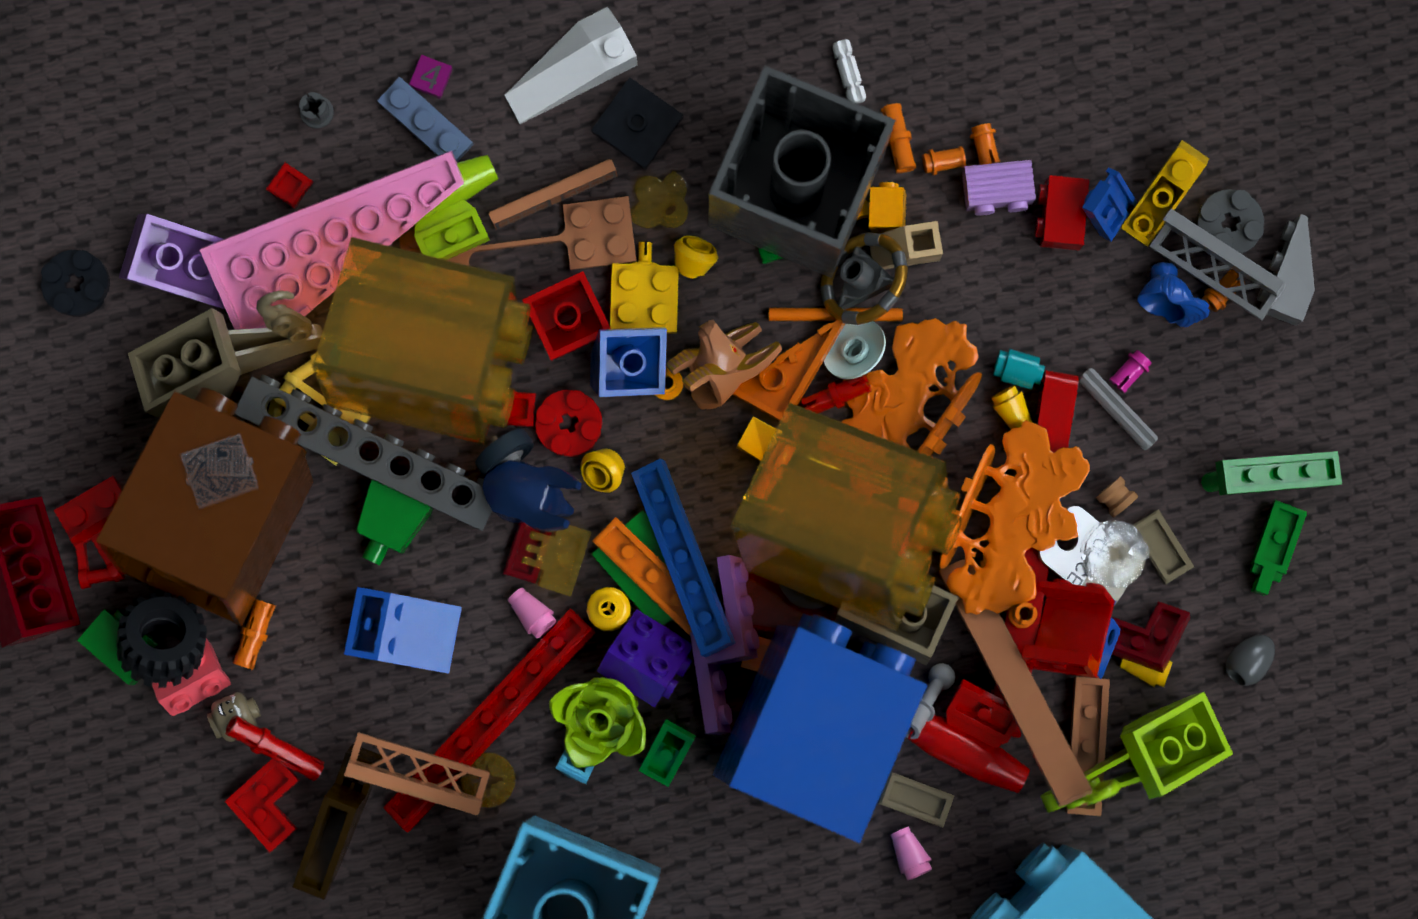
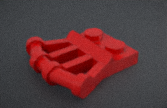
M114 476L54 510L68 534L69 540L76 548L79 569L78 579L81 589L91 588L92 584L114 580L119 582L125 578L124 574L115 568L96 542L122 492V488ZM92 541L107 568L90 571L86 548L88 542Z

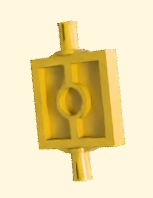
M639 242L638 262L631 264L612 263L609 326L611 329L666 327L667 334H676L679 269L676 266L659 265L652 262L653 243H646L645 255V242Z

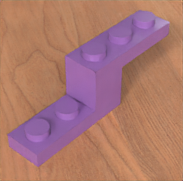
M732 555L717 557L726 619L736 644L706 658L701 656L693 633L690 632L705 734L721 735L731 733L732 712L730 706L726 704L724 690L727 688V679L725 673L721 670V665L758 658L756 649L759 647V637L753 628L751 615L754 613V606L751 597L747 594L746 587L748 570L746 564L742 562V558Z

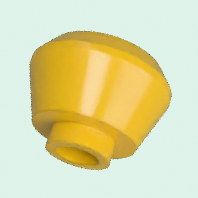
M684 236L674 244L675 265L679 269V273L685 277L694 279L705 275L718 260L715 247L704 239L695 236Z
M601 449L587 453L582 458L580 465L581 474L586 484L592 489L603 493L613 492L620 486L625 470L622 458L611 449Z

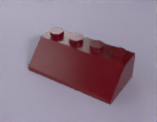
M42 496L0 504V642L2 648L29 642L80 625L81 623Z

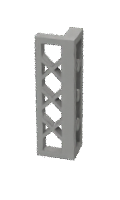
M1170 209L1163 219L1165 225L1151 243L1150 248L1262 321L1286 288L1285 282L1173 209ZM1173 230L1183 237L1185 249L1170 252L1162 247L1161 244L1169 232ZM1188 241H1190L1197 247L1189 248ZM1205 251L1211 255L1213 267L1202 270L1196 269L1192 266L1190 254ZM1186 255L1187 262H1185L1178 256ZM1215 258L1225 265L1216 266ZM1233 269L1239 273L1241 286L1225 288L1219 282L1218 272ZM1214 273L1215 281L1205 274ZM1243 277L1247 278L1253 283L1245 285ZM1260 287L1271 295L1259 310L1248 303L1246 290ZM1242 291L1243 299L1234 294V292Z

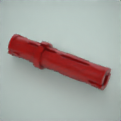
M237 715L232 717L226 727L225 735L249 746L251 752L255 754L262 753L282 765L299 772L312 781L317 780L323 771L324 762L322 760L312 757L295 746L282 741L272 735L271 730L265 727L259 728Z

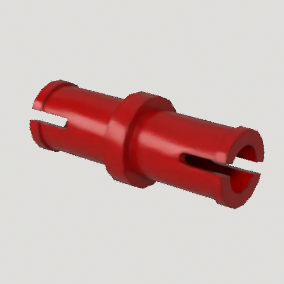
M863 375L838 384L832 382L828 384L827 389L808 397H803L802 404L807 406L804 409L808 417L812 418L814 415L835 406L838 409L845 406V402L870 393L872 389L870 385H867L869 383L867 376Z

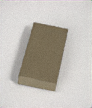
M1159 509L1129 527L1164 585L1194 568V565Z
M890 772L878 804L943 828L954 795Z

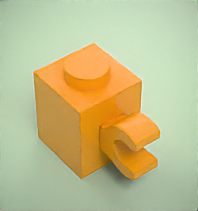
M881 182L879 187H870V202L865 199L857 220L869 218V228L871 232L884 233L905 226L907 194L904 187H899V184L894 182Z

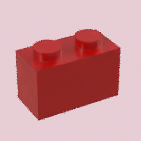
M1049 175L1045 185L1040 184L1037 202L1043 205L1042 217H1037L1035 224V237H1040V247L1080 250L1083 247L1086 213L1082 207L1089 191L1090 179Z

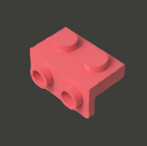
M207 638L201 664L197 670L194 669L193 675L188 680L182 676L181 684L174 686L172 682H167L166 688H159V683L152 682L158 702L171 716L189 710L195 704L210 696L217 695L221 690L231 685L229 677L222 670L214 648Z

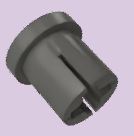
M316 92L308 93L309 98L307 94L304 95L299 103L303 122L314 129L327 126L334 115L331 102ZM314 103L319 106L318 116L320 118L311 112V105Z

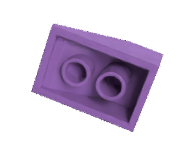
M138 214L119 278L224 309L223 302L200 252L202 247L220 241L223 238L149 214Z

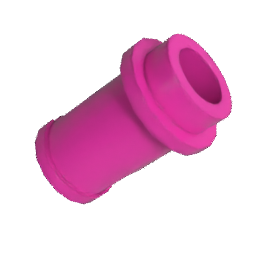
M1138 350L1133 354L1129 353L1127 355L1129 359L1109 378V381L1113 385L1116 384L1117 388L1124 394L1143 372L1148 373L1150 371L1148 367L1152 364L1151 361Z

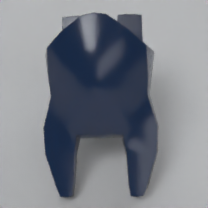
M513 460L496 466L486 475L483 481L485 498L495 514L505 521L525 523L535 530L545 532L567 529L570 521L561 517H569L574 513V508L565 500L559 488L580 490L582 482L566 470L552 466L535 467L523 461Z

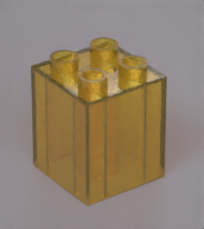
M351 237L313 364V370L326 404L333 408L484 445L490 425L506 428L514 402L515 389L510 388L513 369L506 368L507 362L523 365L532 335V326L528 325L531 305L517 301L515 277Z
M789 403L731 527L748 572L897 631L906 611L917 616L923 613L935 582L934 577L927 575L932 559L931 554L934 550L948 555L957 538L962 517L954 514L959 501V492L948 488L945 461Z

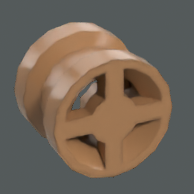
M1120 476L1095 498L1099 503H1105L1109 508V514L1112 518H1115L1139 496L1135 491L1128 490L1125 486V480Z

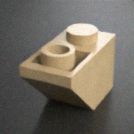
M938 221L902 226L883 233L893 238L905 252L908 266L940 261L943 255ZM870 246L871 258L883 269L894 268L892 255L884 247Z

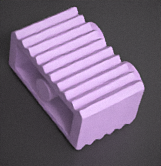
M1031 160L964 166L962 178L966 211L974 210L975 215L995 213V208L1008 207V212L1025 211L1028 209V205H1032L1036 199Z

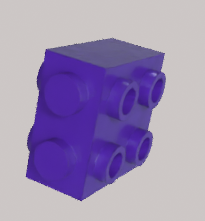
M636 609L607 651L597 672L606 678L621 682L633 695L655 708L662 696L666 699L670 698L679 683L674 679L675 676L678 675L683 678L693 660L688 658V655L692 650V644Z

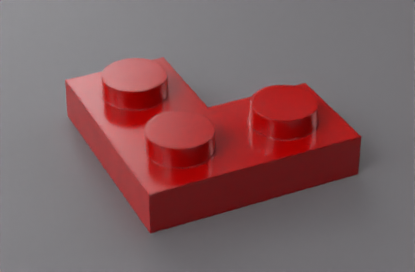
M271 759L224 802L269 852H272L297 830V827L275 803L295 786L300 779L290 768Z

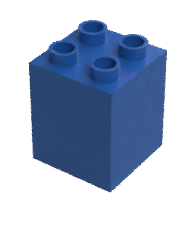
M802 614L797 627L777 625L712 775L737 790L860 843L927 688V684L909 677L916 659L883 644L877 643L874 645L864 641L860 653H855L845 648L851 636V630L813 614L812 617Z

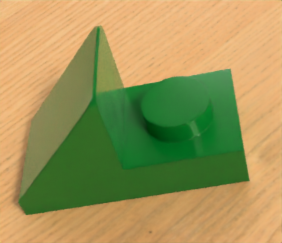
M665 720L639 771L669 787L696 735Z

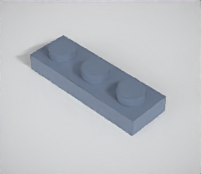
M401 77L377 100L385 110L437 156L452 150L455 160L458 162L474 145L467 136Z

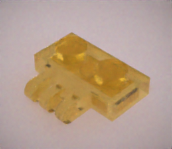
M569 525L565 530L555 531L553 537L531 531L529 537L536 541H542L541 546L537 547L527 544L525 550L538 555L536 560L530 557H523L521 563L542 570L538 587L571 597L591 532Z

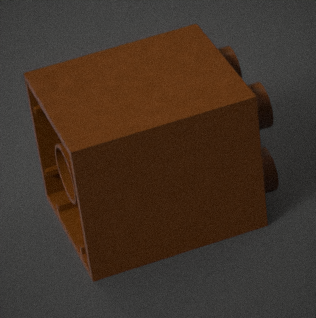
M200 388L195 399H191L174 391L96 542L119 572L163 592L172 593L174 597L178 598L180 595L186 598V602L193 603L203 610L242 627L313 484L305 457L307 451L297 444L301 433L283 421L263 416L258 428L235 417L234 414L238 405L220 393L207 388ZM232 438H234L233 440L236 441L237 443H241V444H242V445H214V444H217V443H220V442L224 443V441H225V443H229V441H232V440H231ZM207 447V476L249 477V466L252 474L249 482H247L248 479L241 478L242 481H235V484L238 483L237 485L241 483L240 487L234 486L233 482L230 491L226 492L229 496L221 498L233 478H226L229 480L228 482L223 478H218L227 484L219 496L196 481L202 470H205V465L193 483L191 481L195 477L201 462L197 461L192 474L188 473L189 469L187 467H191V472L196 459L192 461L191 465L187 467L186 465L199 452V449L202 450L201 453L205 454V450L202 448L205 449ZM209 447H211V474H209ZM217 447H231V461H217ZM213 448H214V474H213ZM234 448H235V474H234ZM237 448H239L238 474H237ZM240 448H242V474H240ZM220 449L221 452L227 451L228 456L221 457L219 460H230V449ZM191 452H193V453L184 461V459H185ZM244 452L246 455V474H244ZM201 454L196 457L202 462L205 461V456ZM221 462H223V473H221ZM224 462H226V473H224ZM228 462H230V473H228ZM205 477L198 479V481L209 487L208 482L202 479ZM211 478L216 487L220 489L219 481ZM221 482V485H222L221 490H220L219 492H217V493H219V494H220V492L222 491V489H223L224 486H225V484H223L222 482ZM245 483H248V484H251V485H254V486H255V487H252V486L246 485L245 490L243 491V488H244ZM198 486H200V489L203 488L202 491H208L207 496L214 495L211 501L207 500V496L202 497V491L200 494L196 493ZM232 487L239 488V490L234 491V492H237V493H232V492H231L232 490H235V489L232 488ZM196 495H198L199 497H201L202 499H204V500L207 501L208 503L206 504V503L203 502L201 499H199Z

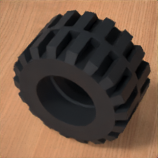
M157 592L150 593L147 600L141 596L135 600V607L129 605L125 609V615L121 616L116 644L118 661L122 660L121 667L125 673L131 670V678L136 682L141 678L144 679V685L151 687L153 682L159 683V688H166L167 682H172L174 686L181 684L182 676L188 680L193 675L194 669L197 670L204 654L207 628L204 626L202 613L196 614L197 606L193 603L185 604L186 598L180 595L175 599L171 598L172 593L164 592V597H158ZM153 631H167L175 635L180 643L170 649H156L149 646L142 637Z

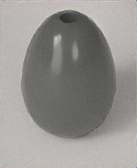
M1255 635L1238 644L1231 651L1226 661L1228 676L1241 686H1250L1259 682L1267 674L1274 660L1275 645L1273 640L1266 635Z

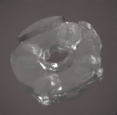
M1109 520L1093 525L1084 535L1080 545V552L1083 553L1084 562L1081 565L1085 575L1093 583L1104 587L1125 588L1141 574L1150 550L1140 532L1133 525L1125 521ZM1110 547L1118 548V559L1110 562L1109 558L1111 555L1108 549Z

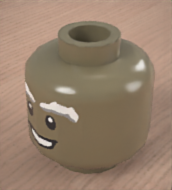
M235 692L212 703L211 713L207 714V718L217 739L222 737L227 742L235 741L232 737L225 735L226 727L235 715L257 726L256 718L260 717L261 713L254 698L247 700L243 693Z

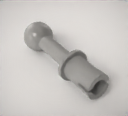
M939 663L930 669L928 674L930 684L924 692L906 734L907 738L912 731L914 732L911 735V739L919 737L926 722L932 720L935 715L932 705L941 690H947L954 684L955 672L949 665Z

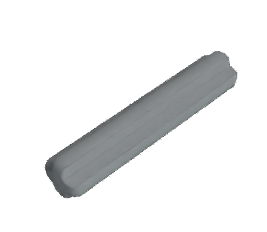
M1088 369L1079 377V383L1143 450L1149 449L1157 441V435L1094 369Z

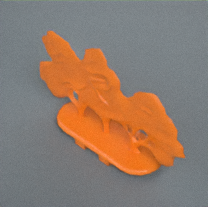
M934 318L923 320L919 324L911 322L897 326L892 345L894 358L898 366L897 372L890 376L883 370L868 372L866 376L869 383L867 385L871 386L872 392L847 401L846 403L853 411V417L840 422H832L820 438L819 448L822 450L824 464L843 466L849 463L851 465L850 489L866 501L871 500L874 495L883 496L884 494L892 493L895 486L893 470L898 462L905 460L910 462L903 475V483L905 485L909 484L917 476L933 452H936L938 455L941 454L947 445L942 439L951 426L954 424L959 427L966 416L962 413V410L976 391L982 378V373L976 372L966 380L959 391L955 388L956 372L972 367L979 358L977 347L966 339V324L952 321L945 325ZM950 360L956 364L953 371L949 369L948 362ZM940 365L943 366L948 376L943 380L947 383V386H943L937 380L935 370ZM936 385L939 390L932 392L929 390V387ZM944 394L951 403L937 423H934L924 416V405L931 397ZM925 427L931 432L916 454H914L906 439L909 435L917 432L919 428ZM892 448L899 452V454L895 457L890 456L887 450Z
M1027 420L1022 422L1020 428H1013L1004 433L1002 443L1007 455L1005 464L997 468L991 467L995 456V446L990 444L987 447L973 479L965 478L961 488L965 498L960 510L952 509L948 519L952 529L944 546L939 566L941 569L946 568L954 557L959 546L963 548L966 564L952 571L948 576L946 584L950 593L963 599L964 610L967 614L973 613L978 615L985 609L998 614L1009 610L1014 604H1021L1035 599L1037 595L1036 576L1024 556L1026 551L1032 547L1042 552L1053 547L1057 540L1068 541L1079 537L1075 515L1061 505L1060 498L1080 489L1090 471V464L1087 459L1083 458L1080 448L1076 446L1073 448H1060L1055 453L1051 452L1047 429ZM1008 469H1014L1017 474L1010 476L1005 474ZM991 476L1001 488L1000 492L991 498L990 502L984 504L977 500L987 477ZM973 510H977L988 515L990 526L985 535L973 540L967 537L964 531ZM988 540L989 544L986 547H982L979 545V542ZM974 547L980 550L986 558L987 562L983 568L973 559L976 556V552L972 551ZM969 565L974 567L976 571L974 575L969 574L967 571Z

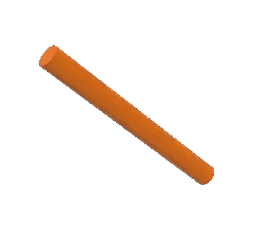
M769 308V321H836L826 308ZM848 308L846 310L862 312L871 308ZM891 308L874 321H903V308Z

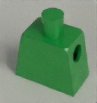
M372 479L357 527V533L370 538L362 558L380 566L389 548L403 554L434 509Z

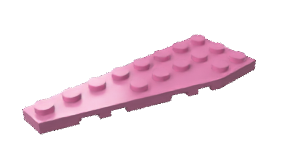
M451 150L202 247L200 249L201 255L234 330L267 328L263 317L256 310V305L261 297L274 291H289L294 294V298L277 300L270 304L271 306L283 304L287 308H291L306 316L348 279L383 252L397 238L414 226L428 212L463 185L464 179Z

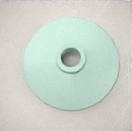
M874 321L861 325L845 324L824 360L826 368L831 374L841 379H855L867 374L879 363L884 354L886 338L883 330Z

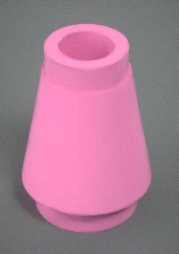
M524 588L516 590L508 599L526 632L533 634L535 638H540L555 625L557 620L552 616L554 612L529 592H526Z
M909 827L890 835L893 840L900 873L905 874L907 881L932 870L929 863L931 858Z

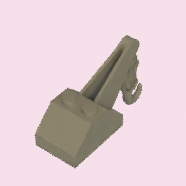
M274 291L258 300L256 310L263 317L267 328L228 330L223 314L211 308L128 353L144 411L155 417H161L174 391L195 399L200 388H207L229 398L240 375L324 346L326 340L322 328L319 324H312L310 319L291 308H287L286 305H270L280 299H293L294 294L289 291Z

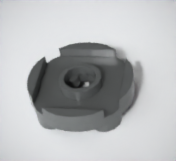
M1226 189L1212 194L1205 200L1199 209L1196 225L1239 253L1244 254L1253 248L1264 233V216L1259 204L1247 191ZM1226 214H1230L1231 218L1238 219L1239 223L1235 225L1236 231L1231 232L1229 227H1222L1221 223L1226 220Z

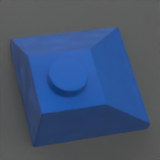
M667 328L599 329L591 352L590 386L599 397L665 394Z

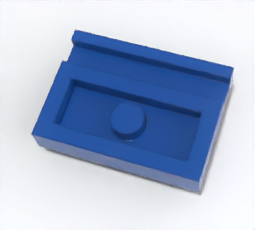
M1108 167L1106 170L1108 177L1105 181L1100 180L1096 187L1089 191L1082 209L1098 234L1112 242L1129 216L1127 209L1130 205L1135 206L1137 201L1120 172Z

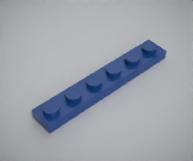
M658 459L632 472V477L701 656L707 658L736 644L666 462Z

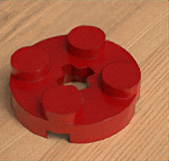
M561 390L548 396L538 408L535 428L538 438L546 449L560 456L577 457L587 453L595 446L601 435L603 420L600 409L592 398L580 390ZM567 414L571 418L577 416L579 421L574 425L576 430L571 433L568 429L561 430L559 426L564 422L562 417Z

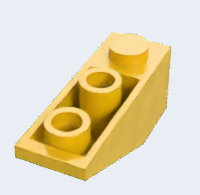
M1181 140L1127 217L1121 229L1148 247L1165 224L1163 221L1164 217L1170 209L1175 210L1207 166L1209 158Z

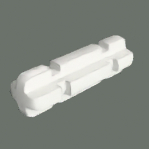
M844 39L833 43L832 49L835 58H838L837 66L843 86L847 88V99L856 104L865 101L866 94L864 87L860 86L862 80L855 57L851 56L853 50L850 41Z

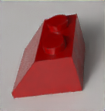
M584 271L522 299L551 361L595 341L599 329H611Z

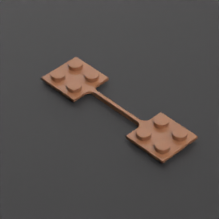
M629 196L564 204L565 229L558 236L480 245L430 268L427 266L414 237V225L399 237L405 291L471 283L469 259L473 253L480 251L563 242L568 248L570 270L612 265V263L637 262Z

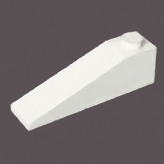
M606 7L578 21L505 94V97L519 124H522L637 66V55L621 25L609 8Z

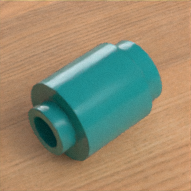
M1009 349L1008 352L1000 350L994 366L993 376L1000 377L1002 382L1031 390L1033 384L1040 385L1045 366L1040 364V357Z

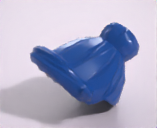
M1160 262L1152 266L1149 274L1151 280L1143 287L1137 299L1142 308L1153 315L1165 317L1169 323H1176L1179 327L1185 328L1209 316V304L1203 299L1193 297L1187 285L1177 277L1178 269L1173 263Z

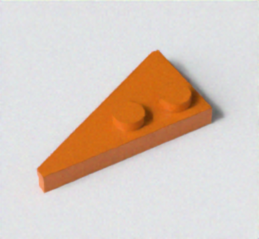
M838 320L833 323H827L817 330L818 333L801 344L797 343L776 357V360L757 376L741 383L732 395L787 425L845 324Z

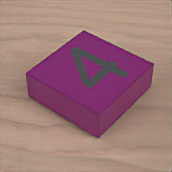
M421 55L409 85L413 89L441 99L453 67Z

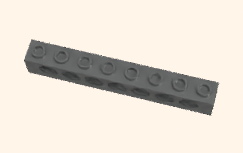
M262 374L260 380L251 377L238 403L235 415L259 426L263 416L273 417L269 415L267 410L269 402L275 398L283 399L286 403L285 412L281 416L273 418L287 423L301 433L297 444L483 531L492 512L483 491L484 479L478 477L476 482H473L463 477L466 472L465 470L447 462L445 468L433 463L435 456L419 448H416L415 453H412L402 448L404 441L386 433L384 438L371 433L374 428L373 426L356 418L353 424L340 418L343 412L324 404L322 409L309 404L312 399L310 396L293 389L290 395L278 389L281 383ZM305 413H312L317 418L316 427L309 432L302 431L298 425L300 416ZM338 427L344 428L348 432V440L342 446H334L329 441L330 432ZM367 442H373L379 447V455L373 461H365L360 456V448ZM401 456L409 460L410 470L407 474L397 476L392 473L390 466L396 457ZM428 471L437 472L441 477V484L436 490H426L421 484L422 476ZM457 486H466L471 490L472 499L468 504L458 505L453 501L452 492Z

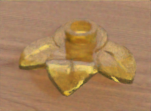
M671 172L664 181L653 176H643L636 180L635 191L640 203L630 209L633 223L642 228L650 229L660 224L666 228H676L685 222L688 216V207L684 201L687 185L678 173ZM675 206V212L667 215V208Z

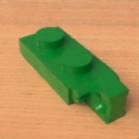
M1277 500L1272 501L1251 562L1250 572L1256 574L1251 592L1261 596L1268 595L1272 582L1280 583L1282 576L1286 575L1307 511Z

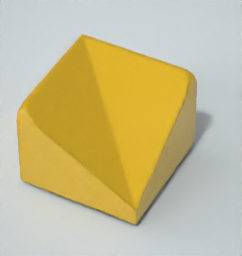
M753 416L737 445V449L766 464L781 438L782 432Z

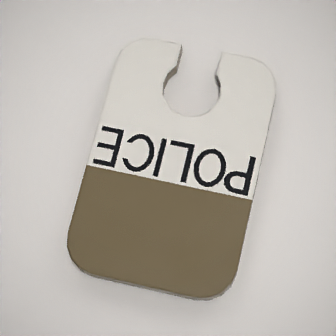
M1079 506L1066 507L1069 512L1075 515L1079 537L1075 538L1074 545L1068 550H1062L1058 546L1057 541L1053 547L1040 552L1037 550L1039 560L1061 579L1067 580L1073 585L1085 586L1086 583H1097L1104 586L1117 603L1140 568L1139 555Z

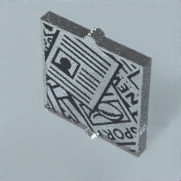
M240 434L180 454L188 476L186 483L192 487L199 509L259 489L251 466L254 461L251 457H248Z

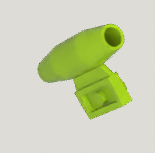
M488 155L457 162L464 179V184L415 224L414 237L429 268L490 241L476 209L466 202L498 180Z

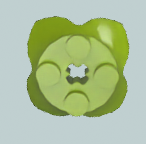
M596 677L586 683L567 686L550 699L551 715L557 722L566 726L565 750L575 768L596 766L604 762L613 752H618L622 756H634L644 750L646 727L637 708L638 700L621 682L610 678ZM599 713H602L606 716V718L604 720H601L597 717V715Z

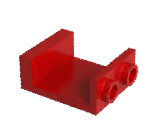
M1054 579L1053 582L1040 581L1039 588L1047 598L1035 645H1024L1022 658L1034 670L1097 678L1115 601L1107 589L1097 583H1086L1085 586L1073 585L1064 579Z

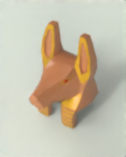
M708 320V322L699 326L700 349H685L669 360L666 366L673 375L689 367L691 373L682 379L684 386L689 391H692L691 396L697 407L700 409H714L722 406L741 383L757 376L766 369L782 351V347L776 341L757 352L746 355L742 347L762 331L757 322L744 325L725 334L714 320Z

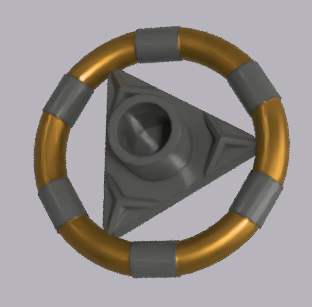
M868 232L849 239L833 277L830 278L822 274L820 292L823 305L831 316L844 324L861 325L872 322L888 312L899 300L907 279L908 265L903 249L893 238L883 233ZM866 245L878 246L888 250L892 255L895 276L892 277L860 247ZM853 252L852 258L845 261L850 253ZM843 263L840 275L845 282L839 303L837 304L833 280L838 267ZM888 290L878 304L871 309L862 312L846 310Z

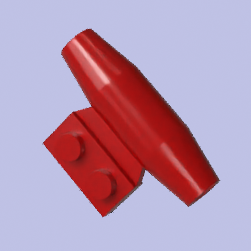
M963 679L948 704L946 710L947 718L934 715L932 720L926 722L917 739H911L914 731L910 733L907 739L929 756L978 781L1019 793L1026 782L1030 769L1000 747L1009 742L1017 728V724L1003 699Z

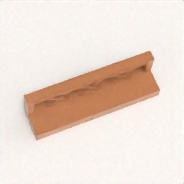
M358 732L344 776L478 816L490 772ZM362 742L377 746L383 758L371 765L357 761ZM383 748L395 752L387 756ZM402 753L411 757L416 768L406 774H400L395 772L389 760ZM416 758L428 762L420 766ZM385 762L389 770L377 766ZM434 763L443 766L449 777L438 784L428 782L422 771ZM449 768L455 769V770H458V771H461V772H459V773H457V774H455V775H452V773H451V771H450ZM418 772L422 780L410 776ZM467 773L481 777L475 796L461 792L455 780ZM452 782L455 790L443 786Z

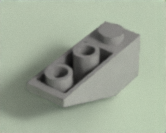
M1300 214L1293 222H1287L1281 235V239L1285 241L1282 252L1276 251L1269 266V270L1274 271L1273 275L1285 282L1286 288L1267 315L1294 326L1303 322L1315 291L1308 217ZM1262 288L1257 297V300L1262 302L1259 310L1271 295Z

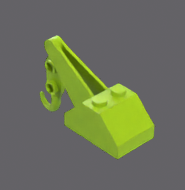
M1201 692L1152 711L1123 727L1120 737L1125 748L1083 772L1092 788L1091 794L1062 807H1059L1051 790L1042 794L1040 798L1048 813L1065 806L1069 810L1083 803L1088 805L1095 804L1115 795L1120 791V788L1142 782L1149 799L1161 797L1233 755V752L1205 692ZM1131 758L1136 769L1107 781L1100 782L1099 778L1096 777Z

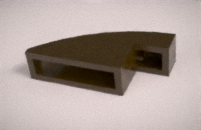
M354 744L345 753L336 782L324 796L293 884V888L325 900L341 866L374 785L344 776ZM361 747L357 761L371 765L383 757L378 753Z

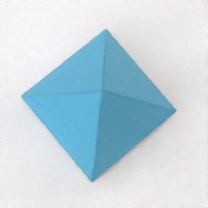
M564 750L556 766V769L565 776L584 784L587 783L594 766L575 768L566 750Z

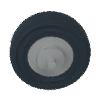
M524 429L513 430L500 438L494 436L490 439L492 443L482 451L475 464L481 474L486 477L491 470L506 461H522L531 452L534 443Z

